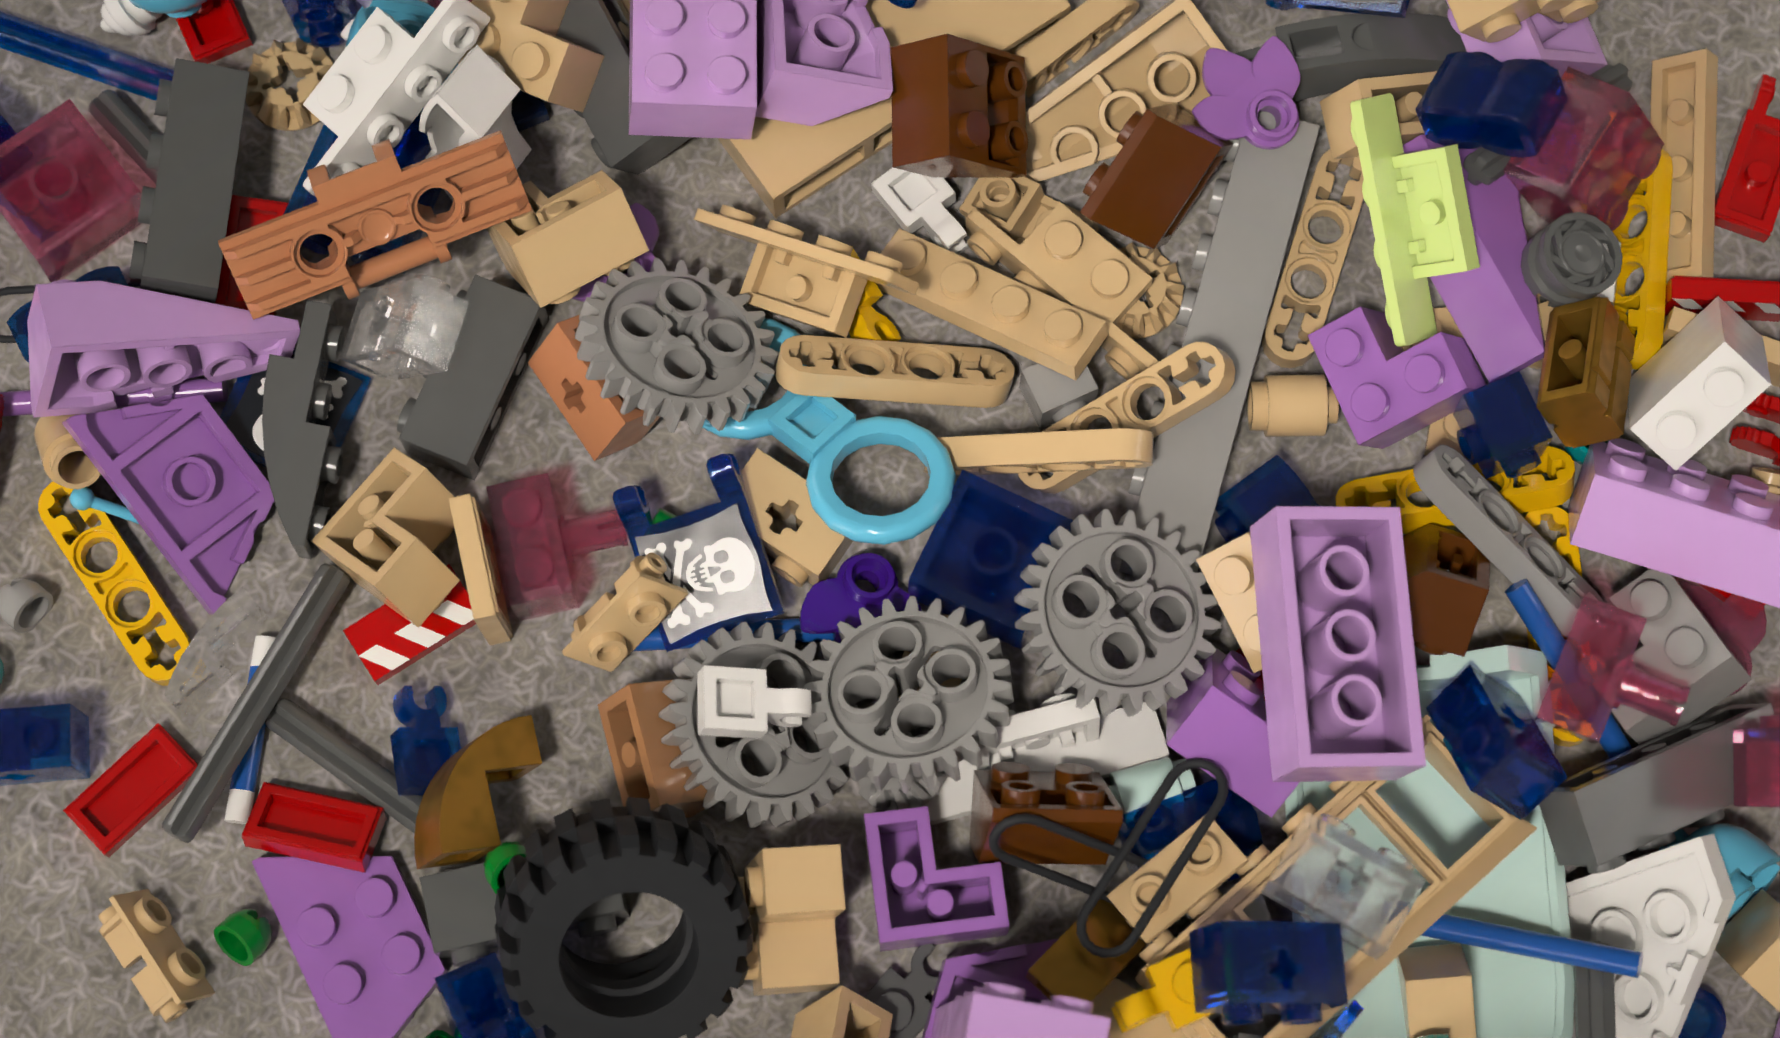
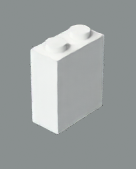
M1717 296L1631 376L1628 395L1630 430L1675 471L1678 470L1771 385L1763 337Z

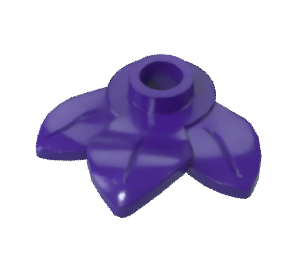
M874 553L854 555L840 566L836 578L826 579L812 586L805 597L800 611V627L803 632L809 634L833 633L834 642L840 643L841 639L837 627L840 621L856 629L861 625L859 617L860 608L864 607L876 618L882 616L883 600L889 599L896 612L905 611L906 603L911 595L898 587L896 573L884 557ZM867 580L873 584L875 592L863 591L856 586L855 582ZM917 601L919 611H922V608L919 602Z

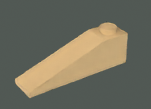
M1170 0L1025 110L1026 132L1028 136V149L1026 151L1027 176L1025 177L1035 182H1040L1117 156L1123 147L1116 141L1128 119L1136 111L1144 115L1148 108L1175 103L1193 115L1192 109L1200 101L1210 96L1202 78V65L1205 53L1209 48L1226 51L1227 49L1191 0Z

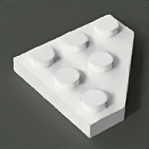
M1714 834L1700 836L1628 861L1616 869L1591 874L1566 883L1570 935L1572 939L1583 941L1597 940L1614 947L1643 952L1639 978L1614 974L1616 1038H1678L1736 899Z

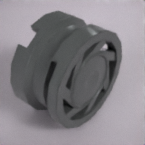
M1582 212L1564 214L1532 236L1524 247L1521 258L1524 282L1534 296L1539 293L1549 301L1548 306L1553 308L1594 298L1615 283L1621 272L1622 252L1619 241L1609 226L1597 217ZM1603 244H1607L1608 249H1609V253H1608V251L1606 250V248L1604 247Z

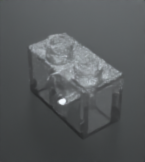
M416 274L414 278L400 282L388 281L386 285L363 290L360 293L361 295L359 296L339 359L391 381L445 372L448 370L469 302L449 293L450 285L446 282L423 274Z
M1308 812L1296 827L1260 893L1377 960L1389 950L1426 880L1412 872L1415 868L1413 863L1403 855L1384 847H1380L1378 851H1375L1354 839L1356 835L1355 830L1342 820L1328 814H1321L1318 818ZM1344 868L1354 874L1351 881L1353 888L1348 893H1344L1337 888L1340 881L1338 874Z

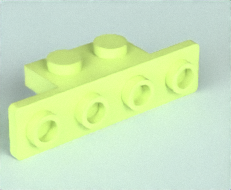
M1391 93L1351 102V134L1355 144L1358 146L1364 178L1362 193L1364 201L1370 210L1375 237L1374 257L1378 267L1381 269L1386 296L1385 316L1389 327L1392 329L1395 345L1401 347L1426 340L1437 334L1427 277L1470 271L1479 268L1480 264L1458 144L1404 153L1394 96Z

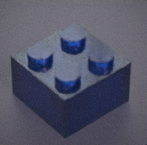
M962 469L952 490L951 500L935 524L908 579V594L915 596L918 602L929 607L936 598L941 599L943 613L946 615H950L961 606L965 608L967 625L983 620L986 625L987 634L1021 649L1029 631L1015 628V622L1023 615L1029 613L1031 609L1015 603L1014 598L1021 590L1033 587L1027 584L1020 577V574L1028 565L1040 566L1032 556L1033 551L1041 543L1052 546L1049 535L1060 525L1071 533L1070 523L1073 520Z

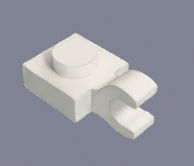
M891 168L871 183L873 194L903 230L912 234L924 226L936 245L956 254H960L968 248V244L963 239L967 236L966 231L947 210L949 206L956 202V194L943 177H928Z
M704 665L697 673L698 735L761 739L768 732V722L781 727H800L802 725V717H810L812 715L811 690L802 688H767V669Z

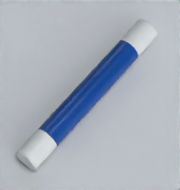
M255 636L248 683L276 639L275 637ZM265 723L232 775L224 820L226 822L246 824L252 811L266 730Z

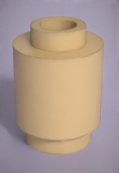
M1265 375L1263 382L1249 383L1247 416L1250 431H1264L1265 437L1325 436L1327 424H1336L1338 421L1339 402L1332 387H1327L1325 375Z
M73 415L41 417L36 424L34 437L47 476L55 483L69 489H82L92 485L100 477L101 473L62 424L63 421Z

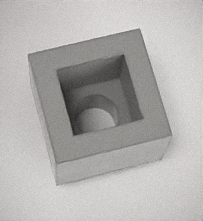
M1039 363L1021 370L1019 388L1039 429L1057 423L1097 398L1098 386L1088 366L1085 367L1076 381Z

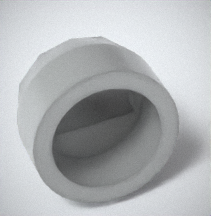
M16 578L12 580L11 585L6 584L0 588V616L19 633L33 630L52 609V594L31 579ZM33 603V611L30 613H25V611Z

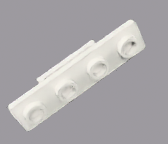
M443 0L416 36H414L393 17L376 7L303 103L311 113L338 136L315 167L325 164L332 179L376 162L372 145L389 139L394 148L461 58L474 46L479 35L490 22V17L468 0ZM307 177L303 182V187L315 196L309 177Z
M1072 693L1053 696L1042 702L1040 708L1016 714L1013 710H1008L1009 726H994L998 732L999 746L992 748L979 744L983 764L977 767L964 759L958 762L961 780L956 782L946 774L938 793L924 805L928 806L930 825L971 815L974 770H991L992 765L995 763L1015 762L1029 766L1030 771L1055 772V766L1058 764L1077 763L1092 767L1093 772H1099L1102 778L1105 779L1110 777V772L1169 757V750L1156 710L1152 711L1146 702H1143L1142 710L1134 716L1128 717L1123 708L1114 710L1108 716H1102L1098 712L1094 698L1085 707L1079 709L1076 707L1077 696Z

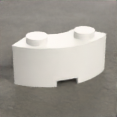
M478 45L466 54L428 101L421 113L419 131L427 132L432 149L425 158L428 159L501 130L517 170L532 150L518 132L511 115L512 100L520 91V88L506 75L502 65L496 59L487 55ZM444 190L453 201V196L448 191Z

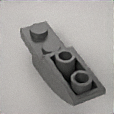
M1362 13L1311 19L1275 27L1277 38L1286 45L1298 65L1300 83L1292 98L1294 102L1336 92L1357 79L1459 69L1460 76L1471 73L1469 55L1461 36L1453 29L1448 17L1416 13ZM1261 47L1234 54L1245 57L1252 62Z
M311 300L306 302L294 358L269 354L262 412L264 456L271 492L278 515L293 548L299 557L306 559L312 558L314 549L313 538L330 520L331 508L323 506L327 484L338 483L344 456V449L336 446L337 441L331 427L316 424V419L325 421L329 412L332 385L324 382L329 361L338 362L340 359L345 328L344 326L337 325L338 321L332 304Z

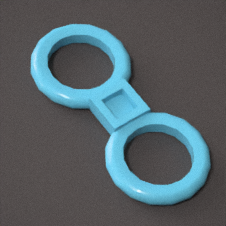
M764 318L760 327L761 329L774 331L775 336L769 348L778 352L780 351L781 344L786 339L800 335L796 330L773 319ZM787 390L780 400L770 406L747 412L741 422L729 416L724 429L721 431L713 427L707 419L702 427L719 437L750 440L772 435L810 464L806 486L813 510L831 530L855 542L886 545L913 539L935 525L952 501L956 474L949 451L930 430L907 419L875 416L856 420L854 413L832 397L804 396ZM886 444L900 446L914 453L927 467L930 479L927 490L917 503L900 513L876 516L862 514L843 503L834 492L832 484L834 471L846 456L859 448Z

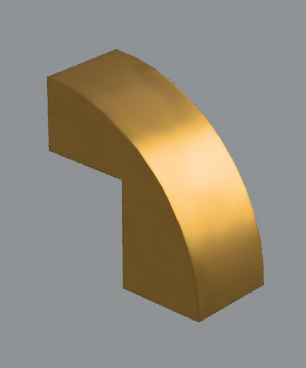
M532 715L517 717L489 729L452 755L434 775L425 790L416 818L414 851L417 869L473 862L501 845L488 784L517 780L542 764Z
M1099 899L1086 922V932L1089 939L1096 946L1102 948H1114L1122 944L1133 930L1114 904ZM1075 922L1028 970L1026 978L1049 1000H1052V996H1065L1093 1002L1148 945L1143 939L1139 938L1127 953L1115 958H1101L1089 953L1081 945L1077 936V923Z

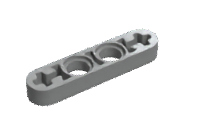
M1439 445L1414 466V477L1423 493L1512 584L1523 579L1528 580L1558 630L1568 640L1576 644H1584L1610 624L1608 608L1598 593L1459 452L1447 445Z

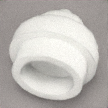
M104 0V4L101 7L103 19L100 22V27L108 33H119L124 36H144L155 28V20L161 17L162 14L137 8L129 0Z

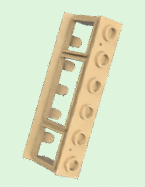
M1426 714L1422 718L1425 758L1491 828L1482 839L1447 869L1375 792L1388 780L1333 781L1328 787L1335 796L1319 811L1311 802L1305 805L1282 827V830L1289 837L1271 853L1262 844L1247 857L1249 862L1236 872L1242 880L1225 895L1216 888L1187 912L1195 922L1177 938L1167 929L1139 954L1146 965L1140 970L1135 980L1144 990L1152 988L1144 972L1147 967L1202 942L1211 940L1226 926L1298 1005L1263 1038H1309L1529 837L1537 827L1519 817L1430 722L1431 718ZM1359 807L1425 878L1430 886L1315 990L1243 910ZM1208 1017L1181 1029L1187 1038H1226Z

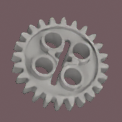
M654 258L649 272H646L636 261H632L626 275L616 269H612L607 282L597 281L591 296L586 297L579 316L580 322L575 333V339L581 342L577 359L590 362L585 375L587 380L605 379L600 394L603 399L620 395L624 399L620 409V413L623 415L637 407L644 411L643 425L649 426L659 416L665 418L666 427L670 433L675 432L679 421H687L692 432L700 434L706 419L713 427L721 431L724 429L729 416L741 422L749 407L753 409L758 407L775 373L772 367L778 356V351L769 348L775 334L772 330L760 328L766 315L764 311L747 312L746 307L751 296L748 293L734 297L730 295L728 291L732 280L729 278L721 280L716 285L709 282L710 274L707 267H703L694 276L688 274L687 266L683 260L678 261L674 271H667L659 258Z
M1103 509L1095 517L1093 526L1081 514L1070 523L1071 533L1060 525L1049 535L1052 546L1041 543L1033 551L1032 556L1040 566L1028 565L1020 574V577L1033 587L1021 590L1014 598L1015 603L1031 609L1029 613L1023 615L1015 622V628L1033 631L1034 638L1022 648L1023 654L1041 652L1045 660L1038 666L1035 674L1039 677L1055 671L1060 676L1053 692L1057 696L1071 686L1078 689L1076 707L1079 709L1085 707L1094 697H1099L1102 716H1108L1116 709L1119 700H1121L1123 709L1128 717L1134 716L1142 710L1143 699L1149 708L1155 711L1166 704L1165 692L1174 699L1185 693L1188 688L1184 679L1194 681L1205 672L1196 659L1206 660L1217 649L1202 637L1214 634L1221 628V623L1205 616V612L1216 606L1218 602L1214 595L1202 594L1200 587L1207 580L1202 572L1194 573L1190 567L1200 552L1194 549L1181 555L1176 550L1181 537V533L1178 530L1170 534L1165 540L1158 537L1159 519L1156 517L1151 519L1142 529H1139L1136 525V517L1133 510H1128L1120 518L1117 525H1115L1108 509ZM1111 557L1123 559L1130 565L1133 571V581H1124L1114 574L1111 568ZM1083 567L1091 571V577L1083 575ZM1063 593H1072L1083 601L1086 607L1085 618L1073 616L1066 610L1063 604ZM1120 605L1126 615L1116 620L1112 617L1109 610ZM1151 607L1162 609L1168 614L1172 623L1171 632L1161 631L1153 624L1150 616ZM1103 643L1113 644L1122 651L1125 657L1124 669L1114 668L1106 662L1102 652ZM1145 647L1153 651V658L1145 655Z
M909 596L905 611L896 612L891 601L884 599L882 616L874 618L868 610L862 607L859 609L861 621L859 627L855 629L842 621L837 624L841 639L840 643L825 639L820 642L825 660L810 661L809 668L814 681L804 684V689L811 690L812 715L808 717L810 727H817L814 730L818 747L820 749L830 747L828 751L832 765L835 768L850 761L849 770L852 780L857 782L869 771H873L876 790L881 791L892 776L899 778L902 792L909 793L913 778L922 776L926 786L931 791L936 789L937 772L944 770L956 782L961 780L958 762L963 759L972 765L980 767L983 763L979 744L992 748L999 746L998 732L994 726H1009V711L1005 705L1014 702L1012 683L1007 682L1011 679L1010 665L1008 659H1001L1003 656L1000 640L998 638L987 640L986 625L983 620L967 627L965 608L960 606L948 617H945L941 599L936 598L931 603L927 612L919 611L916 597ZM897 651L912 652L909 656L902 659L893 660L888 658ZM938 651L937 653H935V654L929 659V657L931 656V654H932L933 652ZM951 678L966 680L963 684L956 687L947 688L941 686L944 681ZM863 699L877 700L873 706L866 709L853 707ZM891 725V727L889 728V730L886 732L885 735H883V736H878V735L882 734V733ZM916 727L932 729L922 737L906 736L910 730Z
M741 622L730 631V634L722 627L708 637V642L702 639L688 650L690 658L685 657L672 669L679 679L671 681L662 691L668 698L677 703L669 704L659 712V718L675 724V729L661 738L662 744L679 746L681 754L669 764L671 769L688 767L692 772L683 788L686 791H690L703 785L707 789L703 802V807L706 810L721 800L726 802L725 820L728 822L733 821L746 810L750 828H756L766 822L768 816L775 828L791 821L792 816L797 821H800L814 813V806L819 809L832 801L834 797L831 790H836L849 780L840 768L849 766L850 761L836 768L832 765L828 751L830 747L822 749L818 747L814 730L817 727H810L808 717H802V725L800 727L768 726V732L761 739L742 738L724 748L718 747L715 743V739L722 736L698 735L697 673L704 665L767 669V675L776 681L779 689H804V684L814 681L811 676L809 663L813 661L817 644L813 641L801 650L795 648L796 636L793 629H789L775 640L774 631L769 622L760 626L754 631V634L747 622ZM793 730L800 733L806 740L807 752L800 749L795 743ZM741 753L750 757L755 763L756 776L747 772L743 767Z

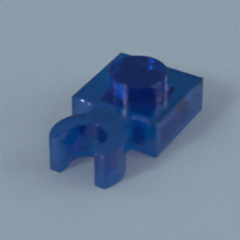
M404 686L394 696V713L398 720L406 726L399 727L390 735L398 796L424 795L425 790L440 767L452 755L461 750L458 727H441L440 717L447 707V697L442 686H434L425 694L427 709H422L415 703L412 686Z

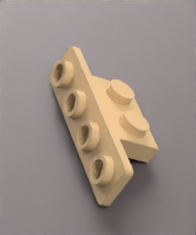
M1059 201L1020 245L977 209L974 208L966 216V233L970 236L967 244L980 259L992 266L999 261L1016 275L1013 278L1014 280L1106 321L1108 336L1101 344V347L1108 352L1105 355V360L1119 375L1129 380L1158 362L1155 357L1116 326L1121 318L1149 289L1153 278Z
M722 205L719 215L698 208L694 217L695 221L714 230L757 244L740 294L748 293L751 296L748 302L749 306L847 338L867 280L916 295L920 284L900 274L903 263L896 259L868 251L865 261L851 257L852 246L822 235H818L816 244L813 245L801 241L804 235L803 231L775 220L769 221L767 229L753 226L756 220L754 215L727 205Z

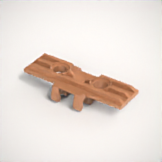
M501 130L402 169L392 144L387 139L372 145L376 162L331 179L325 164L307 170L312 189L318 200L317 202L218 240L221 251L253 320L341 285L349 300L361 295L359 289L438 258L441 264L452 260L447 246L448 243L532 211ZM431 188H442L453 196L450 210L439 214H434L431 206L419 204L418 200L425 191ZM420 229L428 234L426 237L349 266L347 258L378 245L386 244L393 239ZM324 234L333 239L331 244L327 246L330 256L317 263L304 259L300 254V247L303 241L311 235Z

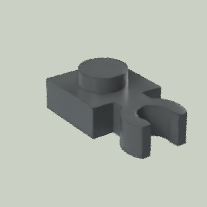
M933 944L921 945L916 949L911 959V973L905 979L890 967L864 996V998L893 1014L889 1038H916L925 1028L931 1006L926 997L932 991H935L938 977L929 976L923 968L925 959L935 949Z

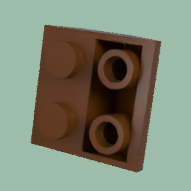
M950 34L891 47L893 168L928 177L1018 178L1027 176L1026 151L1028 149V136L1026 132L1025 111L1027 77L1025 74L1024 57Z
M1175 103L1148 108L1144 115L1136 111L1128 119L1116 141L1123 147L1112 164L1109 166L1103 162L1085 185L1083 193L1089 199L1080 213L1088 219L1150 248L1155 249L1163 246L1171 239L1233 146V143L1229 140L1218 139L1208 133L1199 125L1193 115Z
M1430 523L1403 535L1414 645L1422 651L1434 655H1446L1449 652L1465 657L1489 592L1490 561L1463 533Z
M999 762L993 764L991 770H974L969 844L978 863H1006L995 857L989 848V835L994 826L1001 820L1016 814L1027 813L1040 816L1114 845L1122 825L1123 809L1100 773L1093 772L1092 767L1077 763H1063L1055 766V772L1030 771V767L1025 764ZM1027 823L1011 826L1002 832L999 837V846L1002 850L1035 864L1106 865L1109 858L1107 853Z

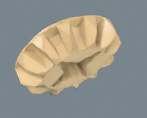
M299 37L295 42L287 43L274 40L271 48L263 53H253V61L248 69L250 72L245 101L253 115L271 128L283 131H296L308 128L320 120L303 103L331 68L333 62L321 46L316 48L305 43ZM287 65L289 71L292 70L296 78L305 76L304 79L297 82L298 92L296 94L299 100L297 102L293 101L291 95H288L283 87L274 89L275 86L282 83L281 74L283 73L282 66Z
M1131 242L1126 247L1119 248L1118 250L1153 278L1152 285L1145 293L1148 300L1147 305L1144 301L1140 302L1138 300L1116 326L1129 337L1138 339L1153 336L1163 331L1173 322L1182 304L1184 285L1178 274L1176 262H1170L1161 255L1158 248L1138 247Z

